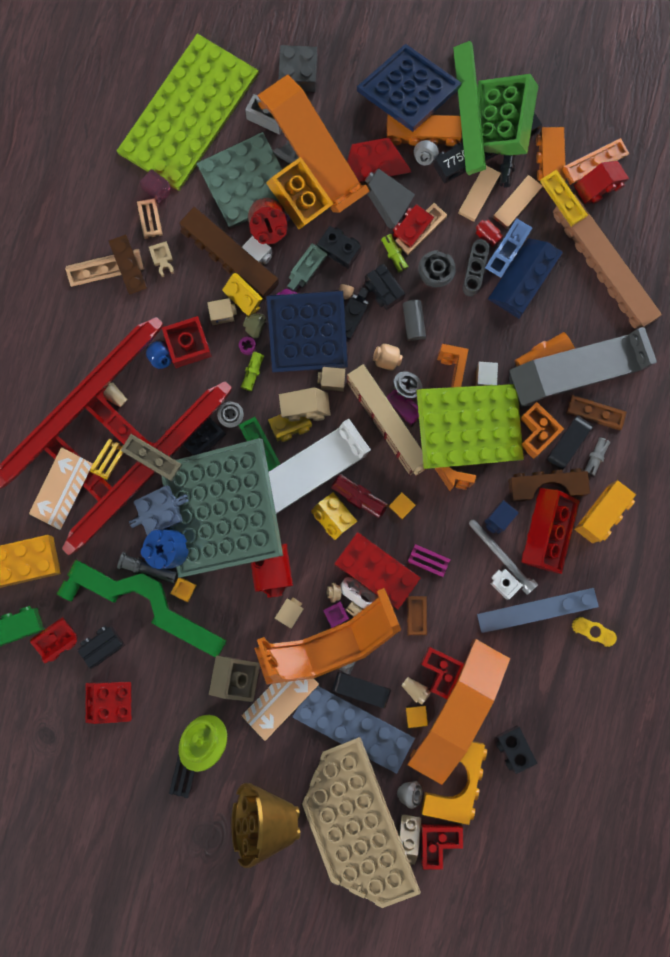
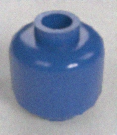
M155 341L148 346L146 357L155 368L163 369L172 363V358L165 342Z

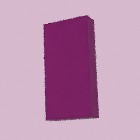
M395 389L386 397L394 410L410 426L419 419L418 405L410 398L404 399L402 395H398V391Z

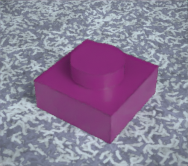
M341 602L323 610L332 628L349 619Z

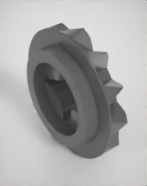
M400 372L393 380V389L397 390L398 395H402L404 399H414L417 397V390L422 389L420 379L411 372ZM407 381H408L407 384H408V387H409L408 390H406V386L404 385Z

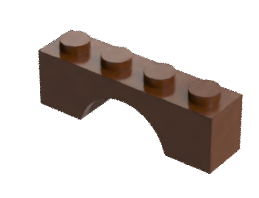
M582 468L570 469L569 473H563V470L551 471V474L545 475L544 472H533L532 476L518 473L513 474V477L508 480L511 502L532 500L537 488L545 484L558 486L565 494L571 497L587 496L590 494L588 471H582Z

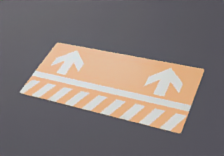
M61 448L29 514L61 530L93 463Z
M313 678L271 684L247 709L242 717L266 741L311 694L319 683Z

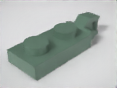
M312 243L291 271L289 276L291 282L287 286L288 289L296 291L299 286L303 288L320 267L328 253Z

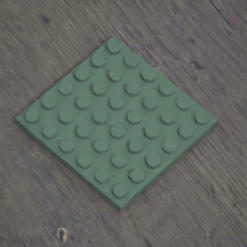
M258 438L178 459L176 461L181 463L182 466L172 482L162 476L163 487L170 486L172 494L176 499L184 494L188 496L185 499H189V502L180 505V514L183 522L170 527V530L181 532L187 540L188 556L185 562L177 567L178 578L283 556L263 439Z

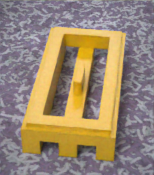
M108 439L90 468V472L108 480L124 454L121 451L123 446ZM110 446H111V447H112L111 451H110L109 454L107 455L106 459H105L104 462L102 463V465H101V467L99 468V470H96L97 467L99 466L100 462L102 461V459L104 458L105 454L107 453V451L109 450V448H110ZM119 450L105 474L102 473L115 451Z

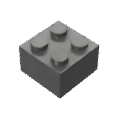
M280 45L278 80L288 74L303 91L316 92L317 47Z

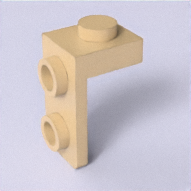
M402 815L399 837L410 865H415L419 852L421 818Z

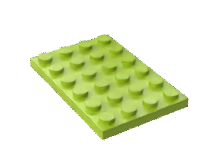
M514 384L417 390L424 469L524 460L523 447L521 445L522 435L518 394Z

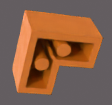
M538 402L520 418L533 432L521 444L523 449L533 459L564 430Z

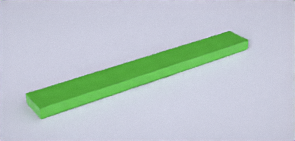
M471 41L453 47L456 78L461 82V87L458 89L465 166L466 173L471 175L486 170L473 44Z

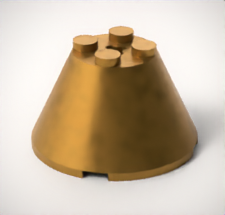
M251 783L240 785L236 792V795H239L238 801L233 803L232 841L234 852H239L241 858L238 859L239 864L243 868H251L292 845L295 840L300 839V829L298 827L300 811L298 806H294L292 803Z

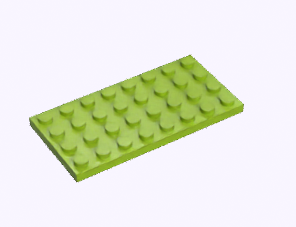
M197 33L119 146L117 153L180 191L197 166V163L200 162L258 76L259 70Z

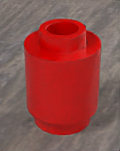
M482 220L476 226L477 231L475 234L492 247L496 246L503 238V235L500 234L501 231L490 220Z

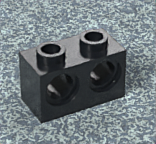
M516 725L496 735L498 740L495 742L500 753L504 752L507 758L504 762L509 771L513 770L515 774H518L538 764L519 726ZM509 736H513L515 743L513 746L508 747L506 739ZM522 754L524 757L523 762L516 765L515 757Z

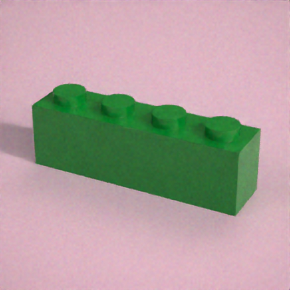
M31 606L19 609L20 613L12 615V613L0 616V647L44 630L38 608L31 609Z

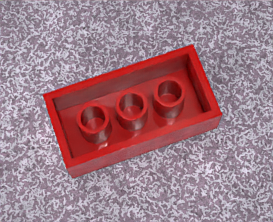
M358 532L334 564L378 597L377 591L385 588L391 605L396 610L401 607L421 579Z

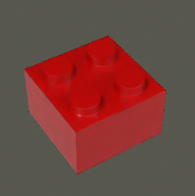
M198 316L162 327L175 368L212 357Z

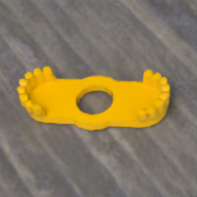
M578 617L573 620L572 628L575 633L587 636L589 640L602 643L605 647L615 644L617 640L616 634L603 627L602 624L589 621L584 617ZM593 626L599 627L601 631L600 636L597 638L592 637L590 634V629Z

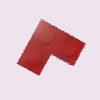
M618 161L602 162L573 186L585 204H595L603 198L602 195L604 193H609L613 190L616 192L625 186L624 183L629 180V177Z
M428 647L420 665L437 672L429 691L448 699L459 678L464 663Z
M421 824L422 869L443 870V849H463V827L461 824Z

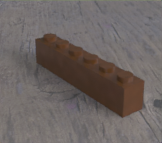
M193 207L179 222L180 231L185 237L194 239L195 245L199 249H205L209 252L208 256L215 262L219 261L223 265L222 268L228 274L237 273L263 300L279 285L278 278L196 207Z

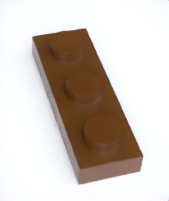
M127 234L109 240L108 242L129 295L147 289Z

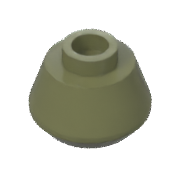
M264 314L246 316L243 326L246 327L245 331L251 337L258 338L264 328L266 317Z

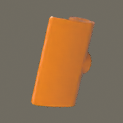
M562 332L547 342L539 343L531 351L515 359V365L518 367L532 360L575 349L568 335Z

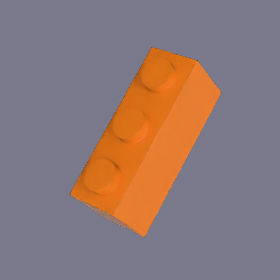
M542 127L540 133L536 135V146H539L536 162L540 165V170L537 171V181H540L555 170L566 181V177L561 169L565 166L564 127Z

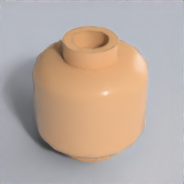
M381 344L374 351L373 361H375L377 367L394 370L396 366H400L402 355H400L398 347Z

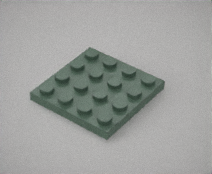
M263 132L197 163L229 230L248 221L249 208L255 201L261 198H271L279 202L266 182L280 172L282 168Z

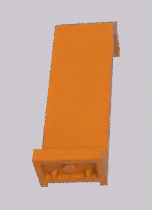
M288 74L257 95L261 101L258 103L261 110L267 109L273 115L298 157L303 159L333 202V205L330 207L332 212L340 213L370 192L367 185L359 183L305 92Z
M442 344L437 360L446 365L455 363L451 387H461L469 349ZM450 467L435 468L449 491L452 490L454 485H456L455 488L467 490V487L470 488L475 483L476 475L457 472Z

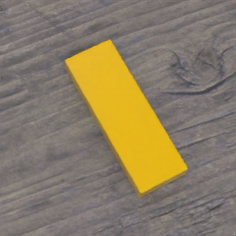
M557 170L540 180V183L571 227L587 218L588 214Z

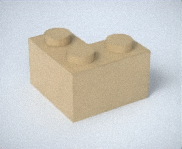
M314 387L279 394L281 416L289 419L290 422L299 421L300 417L305 416L313 418L314 421L324 420L325 416L331 415L328 393Z

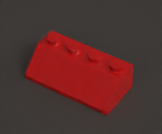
M540 488L536 498L532 522L527 534L525 549L522 554V563L562 574L580 500L559 490Z

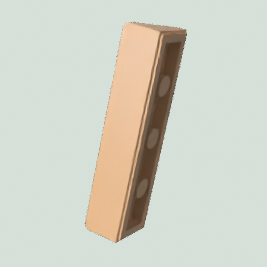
M135 249L133 252L139 268L144 270L140 251ZM114 255L68 265L65 268L71 287L121 275Z

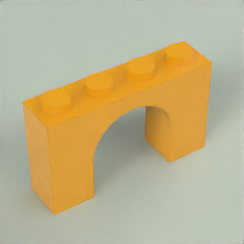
M473 741L467 753L460 761L467 771V783L464 789L457 795L450 797L424 792L421 807L422 815L466 825L470 824V820H474L475 808H473L474 800L477 801L479 796L477 784L478 780L481 781L483 776L481 764L482 760L485 761L487 756V749H485L483 743Z

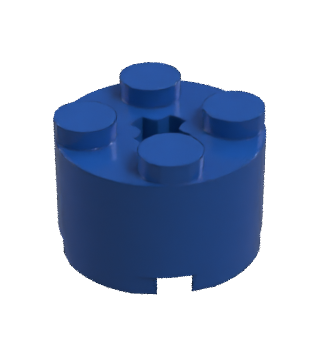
M153 530L144 540L141 555L153 568H175L182 565L188 556L187 540L177 530Z

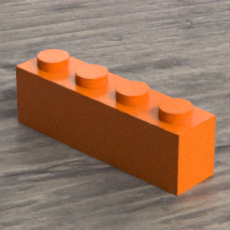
M389 114L387 115L386 138H389L394 145L409 144L416 146L420 141L428 140L435 145L446 144V146L452 147L461 141L462 127L460 116L431 115L412 132Z

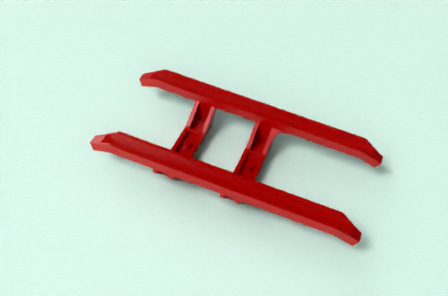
M157 317L141 323L1 462L0 489L16 479L43 450L54 459H56L61 448L81 457L58 435L85 408L123 444L132 434L171 457L223 404L230 394L232 387L224 381L206 390L156 443L146 440L107 402L103 395L111 381L155 338L163 326V323ZM137 461L112 487L104 478L89 471L83 486L98 502L70 530L62 550L68 555H72L86 545L157 472Z

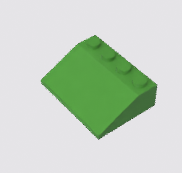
M525 74L478 81L477 89L484 152L503 155L527 154L538 85L532 75Z

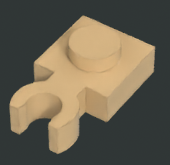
M167 241L150 246L149 249L154 265H160V275L165 277L163 273L165 269H170L171 274H174L172 265L168 263L173 261Z

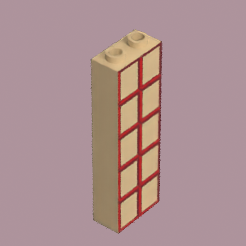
M364 364L347 374L348 386L409 476L413 473L416 476L423 472L425 469L421 448Z

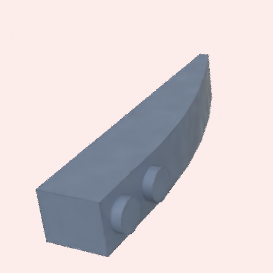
M590 588L477 614L481 633L599 606L595 590Z

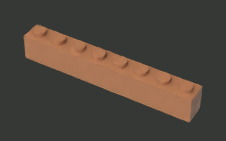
M574 194L588 214L587 218L571 227L557 206L553 211L554 218L563 225L566 235L573 239L576 249L586 257L588 266L596 271L597 278L606 285L609 295L619 303V309L629 317L632 327L635 329L647 327L662 315L576 194Z

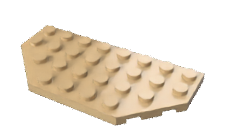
M361 737L324 751L302 806L330 881L349 889L350 892L363 899L366 898L374 902L375 905L381 908L419 895L421 891Z

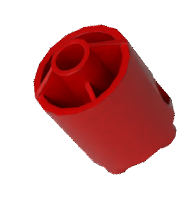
M261 198L255 201L249 208L248 213L251 234L260 244L278 242L287 232V220L283 207L279 202L271 198Z
M281 544L283 556L251 563L255 592L263 591L267 594V598L283 596L286 588L293 586L287 544Z

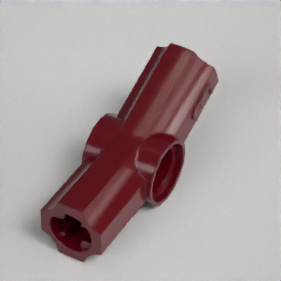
M341 474L338 475L331 486L333 490L347 498L349 503L359 509H364L378 519L383 516L387 509V503L373 496L363 486L356 485Z

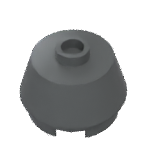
M438 250L431 251L421 258L418 265L419 275L422 281L429 287L445 286L455 276L454 260L449 254L446 255L438 252Z

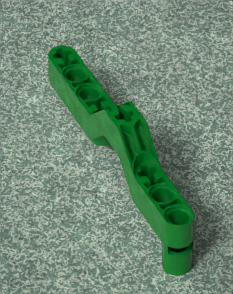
M75 560L67 574L69 576L68 581L64 580L57 592V595L72 602L82 585L116 603L119 596L136 592L150 600L154 613L151 623L215 658L220 655L227 642L222 637L171 611L168 607L162 583L143 573L116 581L92 567Z

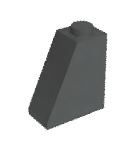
M377 169L374 173L370 172L365 179L366 185L370 190L367 194L386 225L392 229L398 224L415 194L380 169Z

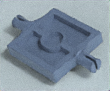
M164 486L134 501L138 517L130 520L129 524H131L132 528L142 524L147 536L153 530H166L183 522L180 514V505L189 502V499H185L188 496L184 494L176 499L172 494L170 486Z

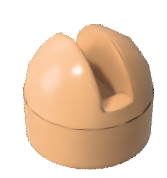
M340 284L339 291L343 290L344 299L352 297L355 288Z

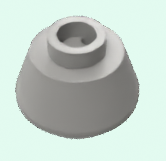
M428 140L420 141L414 148V157L421 165L433 164L439 154L437 146Z
M226 402L218 409L217 416L222 425L235 427L242 422L244 413L238 403Z
M417 781L404 783L398 788L397 796L400 802L410 809H414L420 804L422 787Z

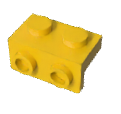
M237 273L232 274L222 291L248 316L256 313L260 309L258 305L263 298Z
M334 492L320 501L311 510L315 519L321 523L334 540L358 522Z

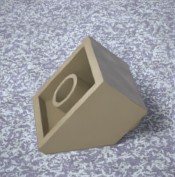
M216 656L209 695L223 699L253 702L260 664L258 662Z

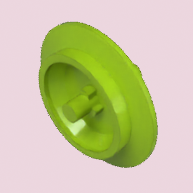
M203 715L193 720L186 727L179 742V757L187 769L195 772L205 771L215 765L221 758L227 744V730L222 720L213 715Z

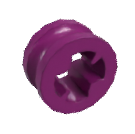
M248 336L243 337L239 341L240 351L244 355H251L255 352L256 343L254 339ZM251 342L250 344L252 348L244 350L245 347L243 346V344Z

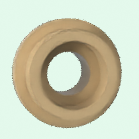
M331 583V586L327 588V598H330L331 602L340 601L341 586L336 585V583Z

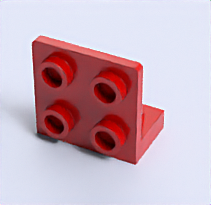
M131 682L86 683L85 723L101 724L131 721Z

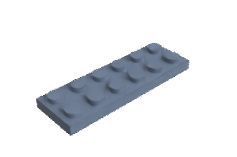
M317 686L298 706L293 715V718L341 744L361 737L368 758L396 774L415 740L409 734L320 686Z

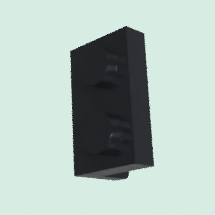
M209 417L183 445L193 456L205 453L221 440L226 433Z

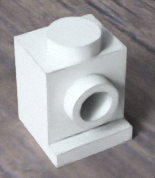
M506 569L502 572L498 570L491 577L493 581L490 584L506 600L510 599L523 586ZM504 579H507L509 581V585L507 587L503 585Z

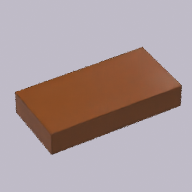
M427 596L407 597V635H427Z

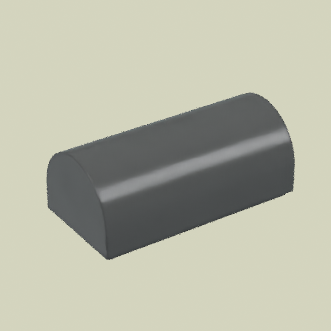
M410 300L404 302L402 306L407 341L426 339L421 301Z

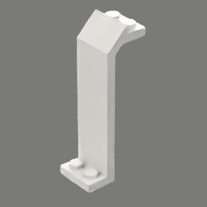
M350 419L345 420L332 433L269 471L276 514L354 465L369 453L371 449Z

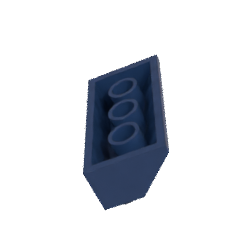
M528 238L488 300L520 319L563 252L548 242Z

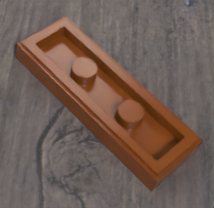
M575 395L571 396L566 412L568 415L575 417L578 415L584 420L619 431L622 430L627 413L626 411Z

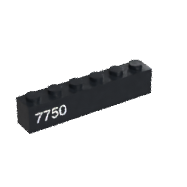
M535 112L530 137L539 133L542 126ZM457 143L448 152L443 151L435 158L433 166L444 184L466 173L463 143ZM484 152L485 162L499 154Z

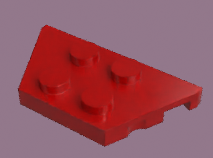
M389 138L351 144L347 163L359 182L365 181L370 172L374 173L377 169H380L388 176L411 173V169Z

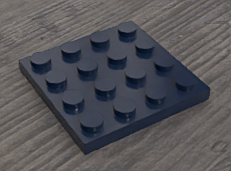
M404 44L357 86V92L413 132L461 87V82L413 48Z
M343 290L267 295L272 372L323 369V367H348Z

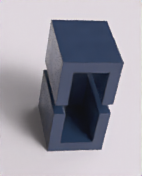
M503 500L484 520V523L487 524L485 527L493 534L495 532L499 534L508 527L519 512Z

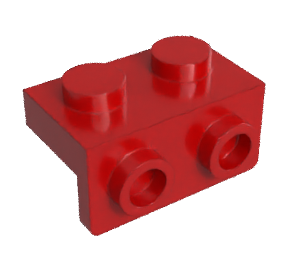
M417 204L413 209L409 208L406 211L403 222H398L393 229V239L396 240L398 238L410 248L414 246L434 220V216Z
M62 617L31 638L30 643L42 656V661L45 664L48 661L56 660L64 650L72 649L76 645L77 634Z

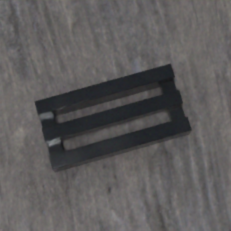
M178 754L169 794L189 798L195 771H190L186 792H182L187 768L184 766L178 791L175 790L181 765Z

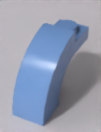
M516 218L485 268L501 278L519 252L532 227Z

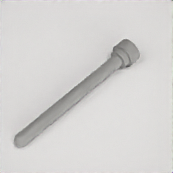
M470 520V527L522 583V590L526 595L538 586L537 582L534 579L527 578L475 520Z

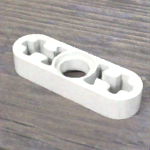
M346 577L340 584L341 593L362 609H365L378 598L377 595L351 577ZM361 596H365L369 602L363 600Z

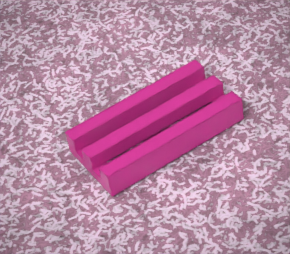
M415 544L407 562L443 577L451 559ZM416 550L442 560L445 563L443 565L416 553ZM413 557L419 558L439 568H442V570L440 572L417 561H414Z

